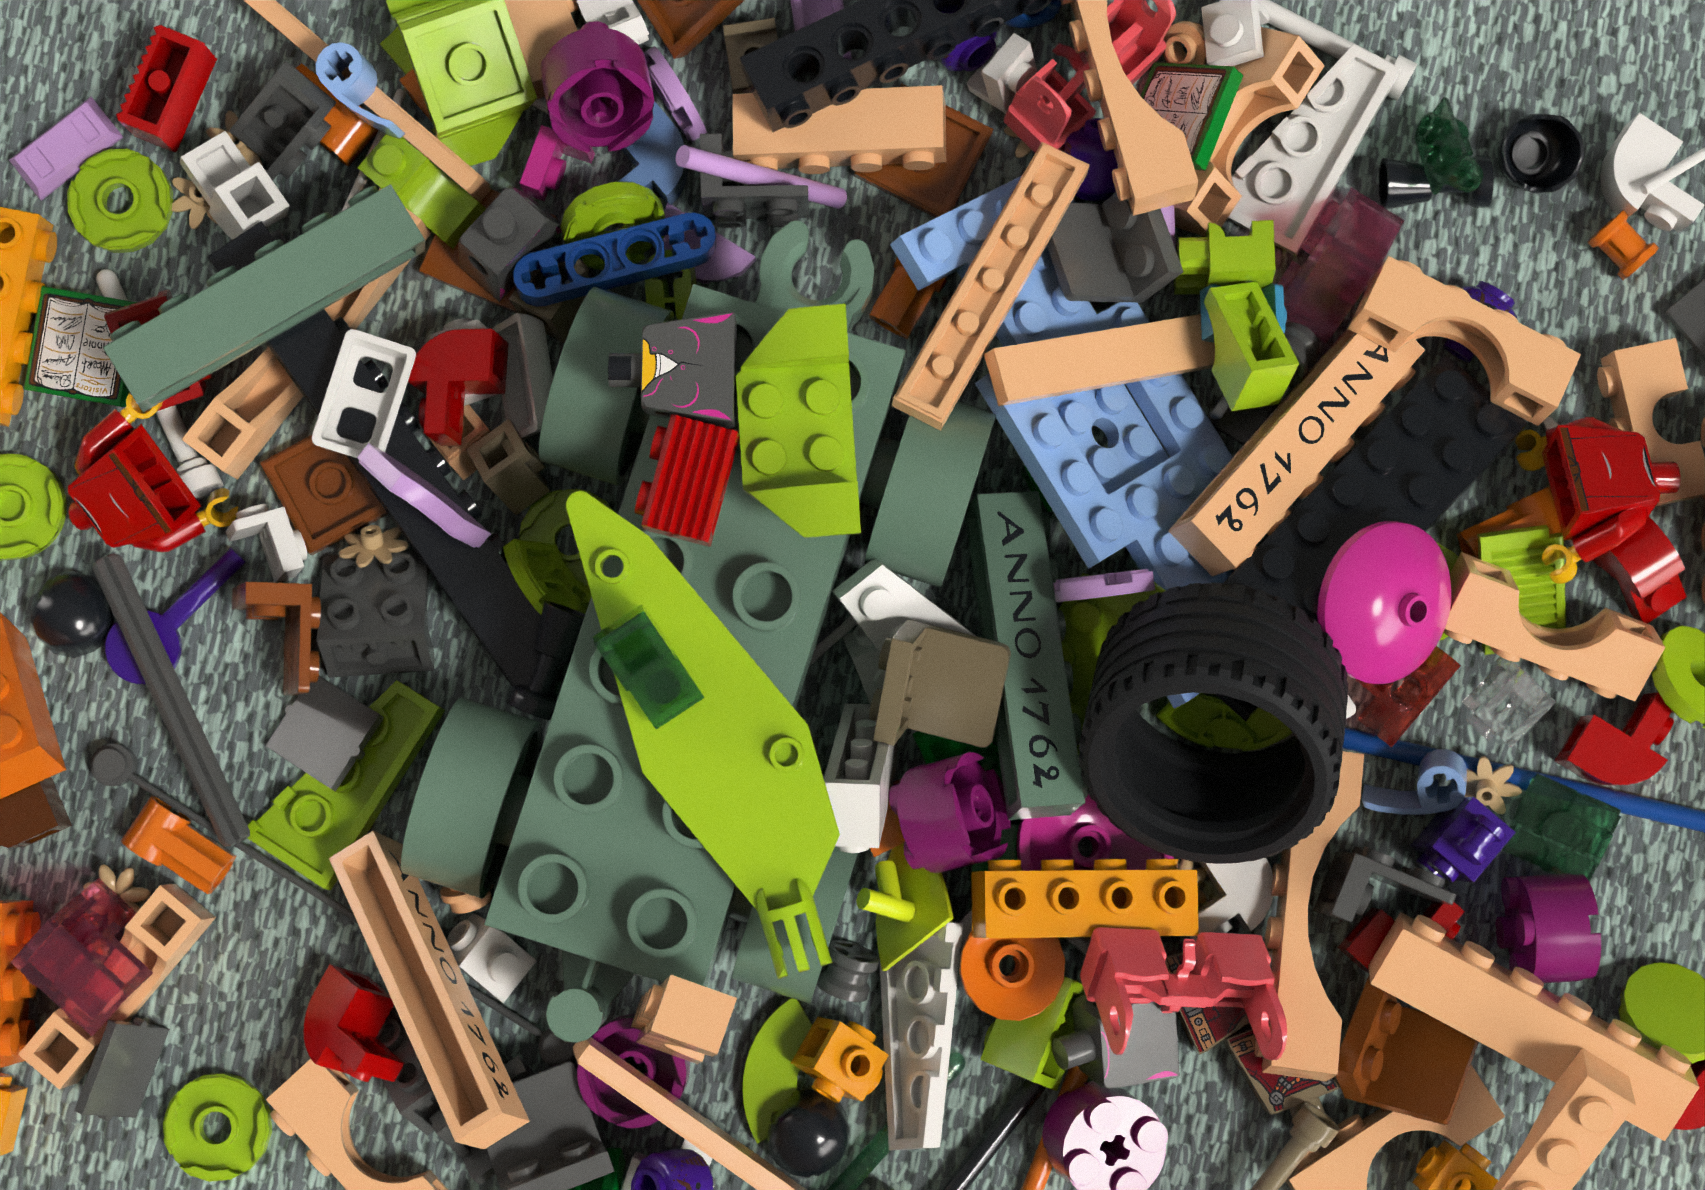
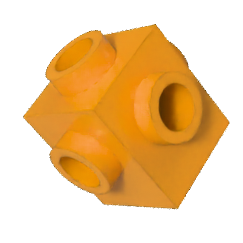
M817 1017L791 1064L815 1079L811 1087L824 1097L836 1103H839L842 1097L863 1102L866 1095L870 1094L878 1086L883 1075L882 1067L889 1054L873 1044L876 1035L865 1027L853 1021H848L847 1025H845L841 1021Z
M1443 1140L1438 1148L1435 1146L1431 1147L1421 1157L1416 1166V1173L1418 1175L1412 1183L1420 1190H1492L1499 1180L1486 1171L1492 1162L1469 1144H1463L1458 1150L1446 1140Z

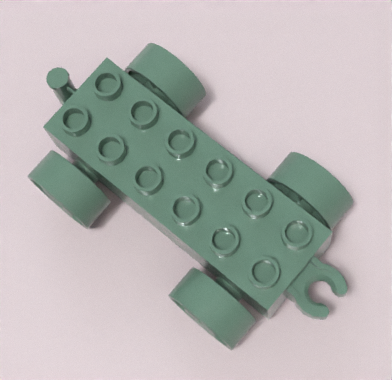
M795 220L789 222L772 236L761 256L759 271L761 288L755 303L693 284L682 319L720 313H735L737 321V375L741 370L742 364L788 309L846 304L859 509L862 504L879 510L864 564L877 559L896 574L941 588L996 415L992 411L958 401L941 431L909 415L901 442L884 437L883 434L892 409L893 397L898 390L903 374L906 350L851 333L853 325L861 319L872 297L874 264L869 247L864 241L859 239L848 242L843 250L840 261L843 275L842 283L838 290L829 298L822 300L808 299L799 294L791 278L795 264L808 250L810 240L809 229L802 221ZM593 287L584 298L575 316L558 361L542 421L539 459L544 463L620 486L628 475L637 455L618 515L643 531L654 541L783 696L796 709L851 534L804 538L757 499L745 493L742 482L740 439L711 547L644 530L641 526L643 516L634 513L636 500L642 481L653 483L658 461L650 459L649 456L656 428L658 425L667 428L670 419L644 413L641 407V388L609 387L608 359L609 353H642L643 327L674 321V312ZM736 389V429H733V430L738 431V434H739L738 404H737V389ZM616 556L608 558L603 565L605 575L610 578L619 576L624 567L622 560ZM592 596L537 764L536 760L542 732L541 722L464 697H460L454 703L434 742L414 798L402 847L401 871L403 874L482 899L492 887L505 859L484 925L561 949L564 991L557 996H552L547 1005L546 1012L548 1026L556 1037L565 1042L574 1043L589 1039L606 1021L610 1014L611 1003L635 974L664 982L670 975H674L707 987L729 918L747 924L731 979L810 1004L822 966L811 938L806 914L796 915L808 956L810 970L799 973L783 920L775 921L774 925L783 949V956L788 971V976L777 979L758 911L643 774ZM836 846L813 895L828 947L858 853L840 851Z

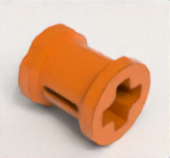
M1624 210L1614 216L1587 242L1592 248L1599 247L1619 268L1617 275L1622 280L1634 273L1659 249L1654 242L1648 244L1627 222L1629 215Z

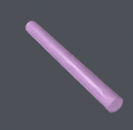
M686 145L681 146L676 153V163L679 167L751 186L807 185L808 201L837 209L842 208L847 200L846 191L840 187Z

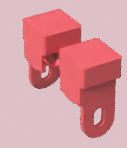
M1114 0L1107 7L1112 44L1122 69L1132 85L1153 66L1154 62L1160 59L1167 47L1163 39L1176 16V10L1171 0H1153L1157 5V12L1148 6L1146 0ZM1061 43L1052 52L1069 60L1071 66L1076 71L1075 76L1067 82L1055 70L1057 62L1054 59L1050 60L1016 92L1003 119L1004 123L1035 153L1041 142L1063 151L1069 134L1084 127L1085 122L1093 119L1096 110L1079 94L1086 88L1083 71L1090 69L1085 52L1076 53L1072 47Z
M1103 927L1094 929L1080 972V979L1087 1000L1096 1002L1109 1046L1114 1054L1122 1055L1126 1048L1133 1020L1131 1003L1148 1004L1153 1001L1163 1005L1161 1007L1162 1013L1178 1012L1181 1007L1205 1008L1216 1006L1244 1008L1264 1058L1269 1060L1281 1058L1287 1041V1022L1273 985L1275 978L1270 968L1271 958L1261 935L1202 932L1198 934L1196 942L1194 939H1184L1183 962L1178 966L1176 974H1170L1165 963L1167 954L1157 930ZM1268 1020H1270L1272 1026V1033L1269 1028Z

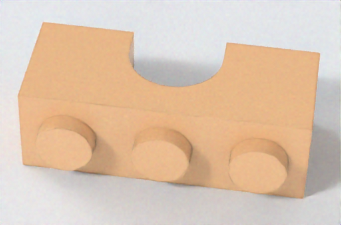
M1676 338L1615 350L1601 359L1602 367H1599L1597 371V380L1602 396L1604 398L1610 397L1614 418L1610 419L1609 424L1622 431L1638 432L1645 437L1651 462L1673 461L1678 464L1680 469L1681 482L1679 490L1676 493L1660 494V501L1655 507L1704 496L1705 457L1701 440L1686 444L1670 443L1657 433L1653 425L1652 416L1656 403L1660 399L1674 397L1688 389Z

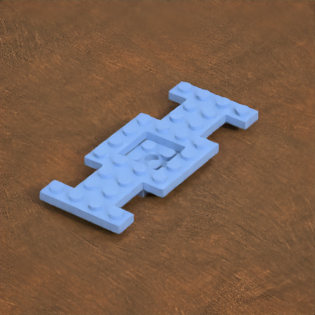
M1022 176L900 235L890 244L918 291L956 271L961 279L964 277ZM1046 246L997 331L996 336L1002 346L1005 347L1150 322L1136 302H1119L1097 314L1089 301H1068L1059 284L1057 273ZM989 374L975 383L1088 569L1123 547H1126L1140 570L1148 569V571H1153L1154 582L1166 591L1169 588L1182 587L1194 583H1224L1234 572L1232 569L1212 577L1168 531L1233 458L1182 374L998 406ZM1092 426L1100 428L1105 433L1108 440L1107 448L1100 446L1095 441L1092 435ZM1192 692L1169 695L1167 698L1173 708H1176L1200 693Z

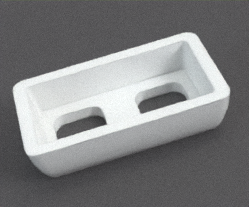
M516 313L493 327V330L509 343L506 377L508 392L502 394L506 420L510 419L515 424L521 437L525 440L541 432L553 377L544 322L528 314Z
M348 330L345 334L312 434V442L317 446L355 458L359 456L368 443L385 452L416 358L415 350L359 330ZM368 357L392 366L393 372L386 391L377 393L354 384L353 378L360 359ZM354 408L375 416L376 425L369 442L362 444L340 437L337 434V427L344 409Z

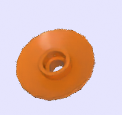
M971 931L961 950L959 974L965 993L979 1010L997 1019L1021 1021L1040 1014L1055 1000L1064 981L1065 956L1058 937L972 938ZM1010 955L1015 961V968L1010 975L1005 976L1000 971L999 962L1004 956Z

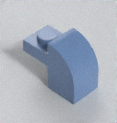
M654 101L653 119L649 129L636 142L621 149L634 164L635 168L618 182H634L647 187L654 193L657 192L666 203L668 202L672 205L682 193L688 175V169L679 167L676 163V153L684 143L677 127Z

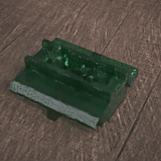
M1537 773L1531 779L1526 792L1523 793L1522 801L1514 818L1510 821L1511 826L1509 827L1516 833L1502 850L1535 864L1548 873L1551 871L1555 874H1583L1590 882L1613 837L1612 833H1614L1621 818L1619 815L1621 809Z

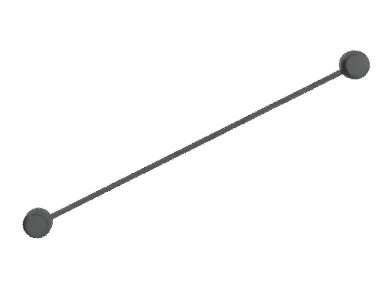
M106 744L95 751L91 758L90 768L92 775L99 783L106 786H121L131 781L216 834L210 821L135 775L137 759L131 749L121 744ZM239 842L233 845L357 923L352 910L247 844ZM467 983L473 997L540 1038L539 1054L547 1065L552 1067L565 1061H572L573 1063L577 1061L572 1048L575 1045L574 1042H565L556 1037L550 1028L545 1032Z

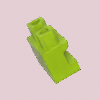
M1273 220L1252 221L1248 236L1225 237V233L1219 225L1208 222L1206 237L1178 238L1177 255L1184 272L1174 279V295L1200 294V290L1210 284L1228 286L1257 281L1261 289L1270 285L1273 282L1276 271Z

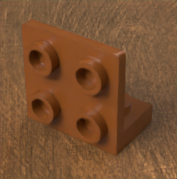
M244 582L233 588L232 610H246V620L275 621L278 618L285 617L283 695L309 693L310 683H317L319 677V652L311 650V629L319 628L321 617L320 598L312 597V584Z
M1368 976L1340 1047L1338 1075H1336V1078L1346 1099L1447 1125L1453 1115L1479 1042L1422 1011L1402 1007L1396 997L1370 984V976Z

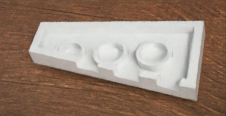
M1353 44L1309 91L1298 109H1295L1288 117L1286 116L1272 131L1271 136L1235 171L1232 181L1242 196L1227 220L1248 231L1252 221L1273 220L1274 244L1297 256L1398 77L1400 67Z
M877 559L868 562L833 590V593L879 654L886 637L892 638L907 620L976 636Z
M947 923L886 972L882 971L880 964L884 1052L889 1054L885 1062L889 1150L940 1147L963 923Z

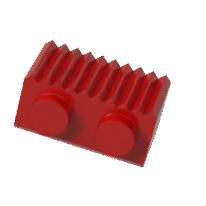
M158 25L153 27L156 35L149 37L152 44L145 46L148 54L141 56L143 63L137 66L139 73L132 75L135 83L128 85L131 92L124 95L127 102L120 104L122 112L117 113L116 117L134 137L176 153L217 58L205 46V43L165 26Z
M671 414L667 428L657 426L649 456L650 459L658 461L653 483L642 481L634 512L643 516L641 526L644 530L711 547L740 437L738 431Z

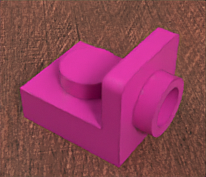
M541 125L519 183L522 190L530 197L545 201L549 188L557 190L562 182L566 169V161L561 159L562 154L591 164L595 155L593 148L590 147L591 152L574 149L565 144L555 134L553 129Z

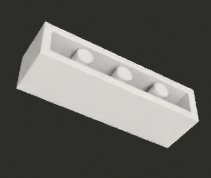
M845 703L824 776L840 833L835 846L840 851L847 853H860L869 848H879L889 804V790L893 785L897 767V742L893 746L873 740L876 721L869 719L871 704Z

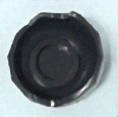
M1529 114L1520 117L1518 121L1513 122L1504 131L1497 149L1501 173L1514 187L1532 193H1547L1561 189L1578 175L1585 158L1582 135L1568 119L1560 115ZM1540 163L1537 167L1528 169L1529 167Z
M74 571L59 573L56 577L48 579L34 596L31 606V623L38 639L54 654L70 658L94 652L101 647L102 639L113 624L114 619L110 605L99 582L93 576Z
M798 1090L792 1093L789 1102L783 1108L772 1113L771 1123L768 1127L767 1148L776 1165L790 1174L808 1178L813 1175L820 1176L834 1167L844 1156L849 1141L848 1116L840 1102L836 1103L815 1090Z

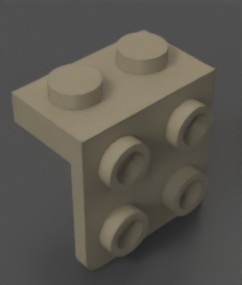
M907 620L892 638L886 637L880 652L878 668L885 670L886 673L883 689H876L869 711V719L876 721L873 740L894 746L908 728L978 747L989 746L995 737L1011 657L1010 648L1001 642Z

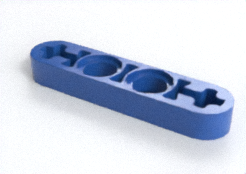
M695 212L684 213L533 252L523 256L516 263L513 271L515 289L520 299L526 304L535 307L547 306L585 296L593 287L608 290L697 267L708 262L714 255L716 249L715 228L712 222L702 214ZM694 230L697 237H703L700 239V248L691 249L688 242H682L685 238V231ZM664 235L669 236V245L672 248V256L665 258L664 242L661 238ZM637 241H645L653 245L657 252L651 262L638 265L632 263L627 258L626 251L628 247ZM588 254L599 256L605 263L604 270L594 278L580 276L574 269L576 261L580 257ZM565 261L567 277L570 283L563 285L558 263ZM541 270L542 275L548 277L545 279L546 287L536 290L534 284L528 282L531 280L530 272Z

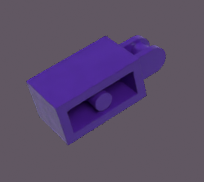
M1464 797L1463 801L1456 808L1445 812H1438L1410 846L1420 854L1416 863L1424 871L1435 874L1443 879L1445 878L1451 883L1454 881L1475 882L1516 832L1475 797Z

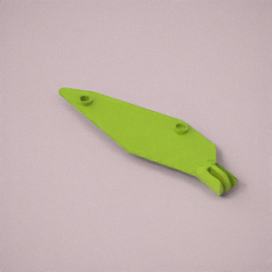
M576 491L572 493L566 501L567 513L643 774L758 911L777 979L788 976V971L783 956V949L774 925L775 921L783 920L799 973L810 970L808 956L796 915L802 913L806 914L811 938L821 966L832 963L813 895L840 833L808 724L647 534L587 492ZM610 557H619L624 566L622 573L614 578L607 577L603 571L604 562Z

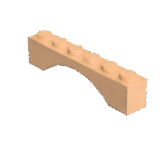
M1060 0L1062 5L1071 3L1075 21L1069 22L1072 43L1076 53L1085 52L1090 69L1083 71L1084 83L1090 102L1098 100L1100 102L1104 119L1097 121L1098 130L1105 152L1114 150L1119 168L1112 170V177L1119 201L1128 199L1132 215L1135 216L1194 200L1198 179L1184 132L1162 118L1139 95L1124 73L1111 40L1107 18V0Z
M406 208L426 241L431 232L419 217ZM409 261L325 308V311L332 321L341 316L350 329L356 330ZM267 347L234 382L214 397L181 440L223 472L238 480L302 399L303 394L270 348Z
M1343 751L1338 792L1330 812L1326 813L1325 820L1320 826L1314 827L1311 835L1301 839L1292 848L1283 850L1281 864H1274L1272 868L1271 896H1278L1276 917L1270 916L1267 921L1265 946L1267 949H1273L1271 965L1275 978L1273 985L1285 1013L1287 1041L1281 1058L1269 1060L1264 1058L1257 1040H1255V1056L1263 1057V1073L1319 1081H1328L1338 1075L1342 1019L1327 997L1314 966L1308 937V902L1313 876L1325 847L1338 828L1360 806L1364 754ZM1268 1020L1269 1028L1272 1033V1026L1270 1020Z
M1582 1048L1550 1090L1524 1143L1492 1190H1572L1636 1107L1630 1077Z

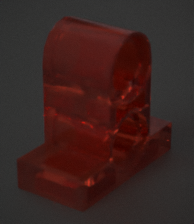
M1436 646L1423 664L1404 677L1402 685L1395 691L1391 692V686L1394 682L1371 684L1356 680L1376 696L1358 717V720L1392 748L1461 665Z

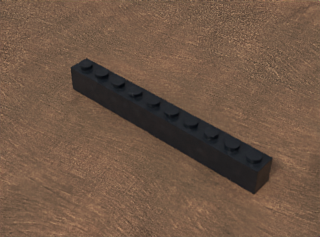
M261 221L207 257L215 273L230 266H235L238 271L256 261L254 254L263 246L278 239H282L284 244L288 243V241L279 229L270 234ZM325 309L266 342L318 416L345 334L350 330V327L341 316L332 321ZM372 359L365 364L361 360L359 361L353 378L354 384L377 393H382L389 383ZM401 403L385 453L429 482L475 520L482 516L481 511L465 489L457 494L445 479V476L451 473L449 466L434 446L425 451L414 435L415 432L420 430V426L407 407ZM346 408L342 412L337 427V434L362 444L367 443L372 437L376 418L370 413L354 408ZM346 455L512 687L518 684L529 685L541 653L535 649L541 614L525 597L506 564L507 560L503 550L505 544L494 532L485 540L480 548H474L450 536L417 508L390 492L359 463L360 460L358 458ZM561 661L559 669L566 665L568 662Z

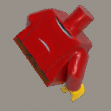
M131 393L127 396L125 408L120 412L114 409L82 438L74 464L79 476L68 485V494L74 500L69 506L68 511L72 524L80 530H89L94 527L106 545L113 548L131 544L135 548L160 553L169 552L205 533L204 527L209 524H213L216 527L230 526L232 521L236 519L238 506L225 513L219 512L213 507L215 504L225 501L229 497L230 491L226 488L215 489L207 498L206 508L195 513L201 507L200 503L142 424L135 428L130 425L137 418L147 419L153 416L160 409L163 402L143 412Z
M1584 417L1548 429L1546 436L1543 437L1536 431L1524 430L1515 440L1519 450L1532 449L1517 455L1516 459L1522 469L1535 471L1545 465L1564 541L1573 540V546L1570 548L1554 544L1548 546L1542 554V561L1545 565H1549L1558 559H1566L1563 567L1550 573L1549 577L1554 583L1563 584L1569 582L1576 575V562L1582 559L1588 563L1616 548L1642 529L1646 524L1647 518L1660 501V494L1676 493L1680 487L1681 475L1676 462H1651L1645 437L1640 433L1622 431L1594 417Z

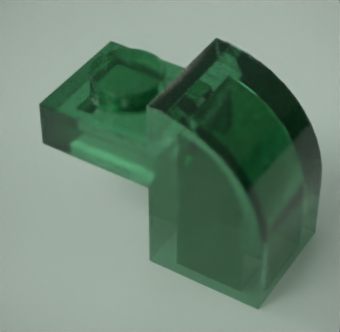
M642 604L592 636L595 646L625 690L632 693L655 729L663 726L704 698L703 693L671 647L670 642Z

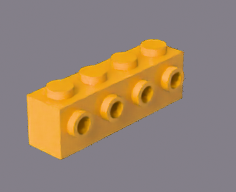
M0 207V425L9 427L11 415H17L23 403V386L18 383L22 365L29 363L33 334L30 333L34 313L38 311L42 286L46 287L41 282L45 262L51 263L54 259L57 249V235L55 232H52L54 225L41 215Z
M1126 859L1094 860V870H1074V860H1041V871H1021V860H989L988 871L971 872L972 938L1091 937L1094 929L1098 927L1157 930L1160 936H1198L1197 870H1179V859H1146V870H1127Z

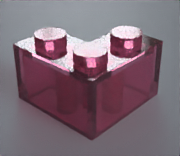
M1352 187L1340 204L1331 199L1301 247L1302 250L1308 253V256L1301 265L1292 260L1277 283L1283 286L1287 319L1306 326L1318 339L1327 344L1382 265L1405 220Z
M100 878L96 879L47 920L11 961L32 985L43 991L66 1013L71 1021L80 1025L91 1036L104 1026L153 974L147 966L116 939L136 912Z

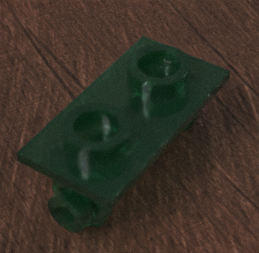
M1443 97L1433 112H1428L1423 116L1417 126L1414 137L1431 192L1435 195L1438 194L1445 184L1464 192H1472L1479 187L1483 180L1481 166L1476 162V159L1471 157L1473 151L1468 139V128L1463 121L1454 117L1449 99Z

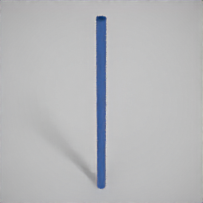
M1345 727L1343 748L1420 766L1421 760L1429 752L1437 749ZM1458 754L1463 758L1466 767L1477 773L1479 758ZM1490 761L1492 773L1500 766L1505 765ZM1514 767L1513 774L1506 781L1519 786L1524 791L1705 833V811L1518 767Z

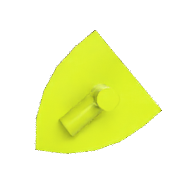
M904 843L892 848L888 860L881 861L875 865L879 891L862 888L856 899L859 909L876 913L877 946L881 969L885 972L954 919L942 873H932L925 868L913 869L910 867L904 855Z

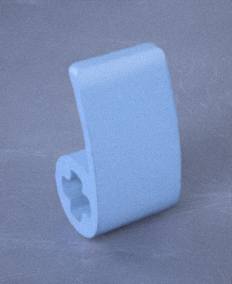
M339 42L325 47L318 55L315 64L316 74L320 82L343 105L368 125L398 139L404 136L405 133L392 121L378 117L359 107L375 91L377 73L373 65L350 44ZM348 67L352 74L345 80L342 71Z
M1436 749L1429 752L1421 760L1418 769L1417 791H1399L1364 784L1361 798L1363 806L1377 812L1400 815H1425L1449 811L1456 808L1465 797L1467 767L1463 758L1456 752L1448 749ZM1444 773L1446 781L1451 780V785L1439 786L1438 779L1433 781L1434 775Z

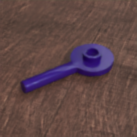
M232 547L162 615L147 611L174 669L180 660L182 651L181 638L177 629L246 563L243 557ZM116 621L106 638L105 653L107 661L120 678L131 683L146 685Z

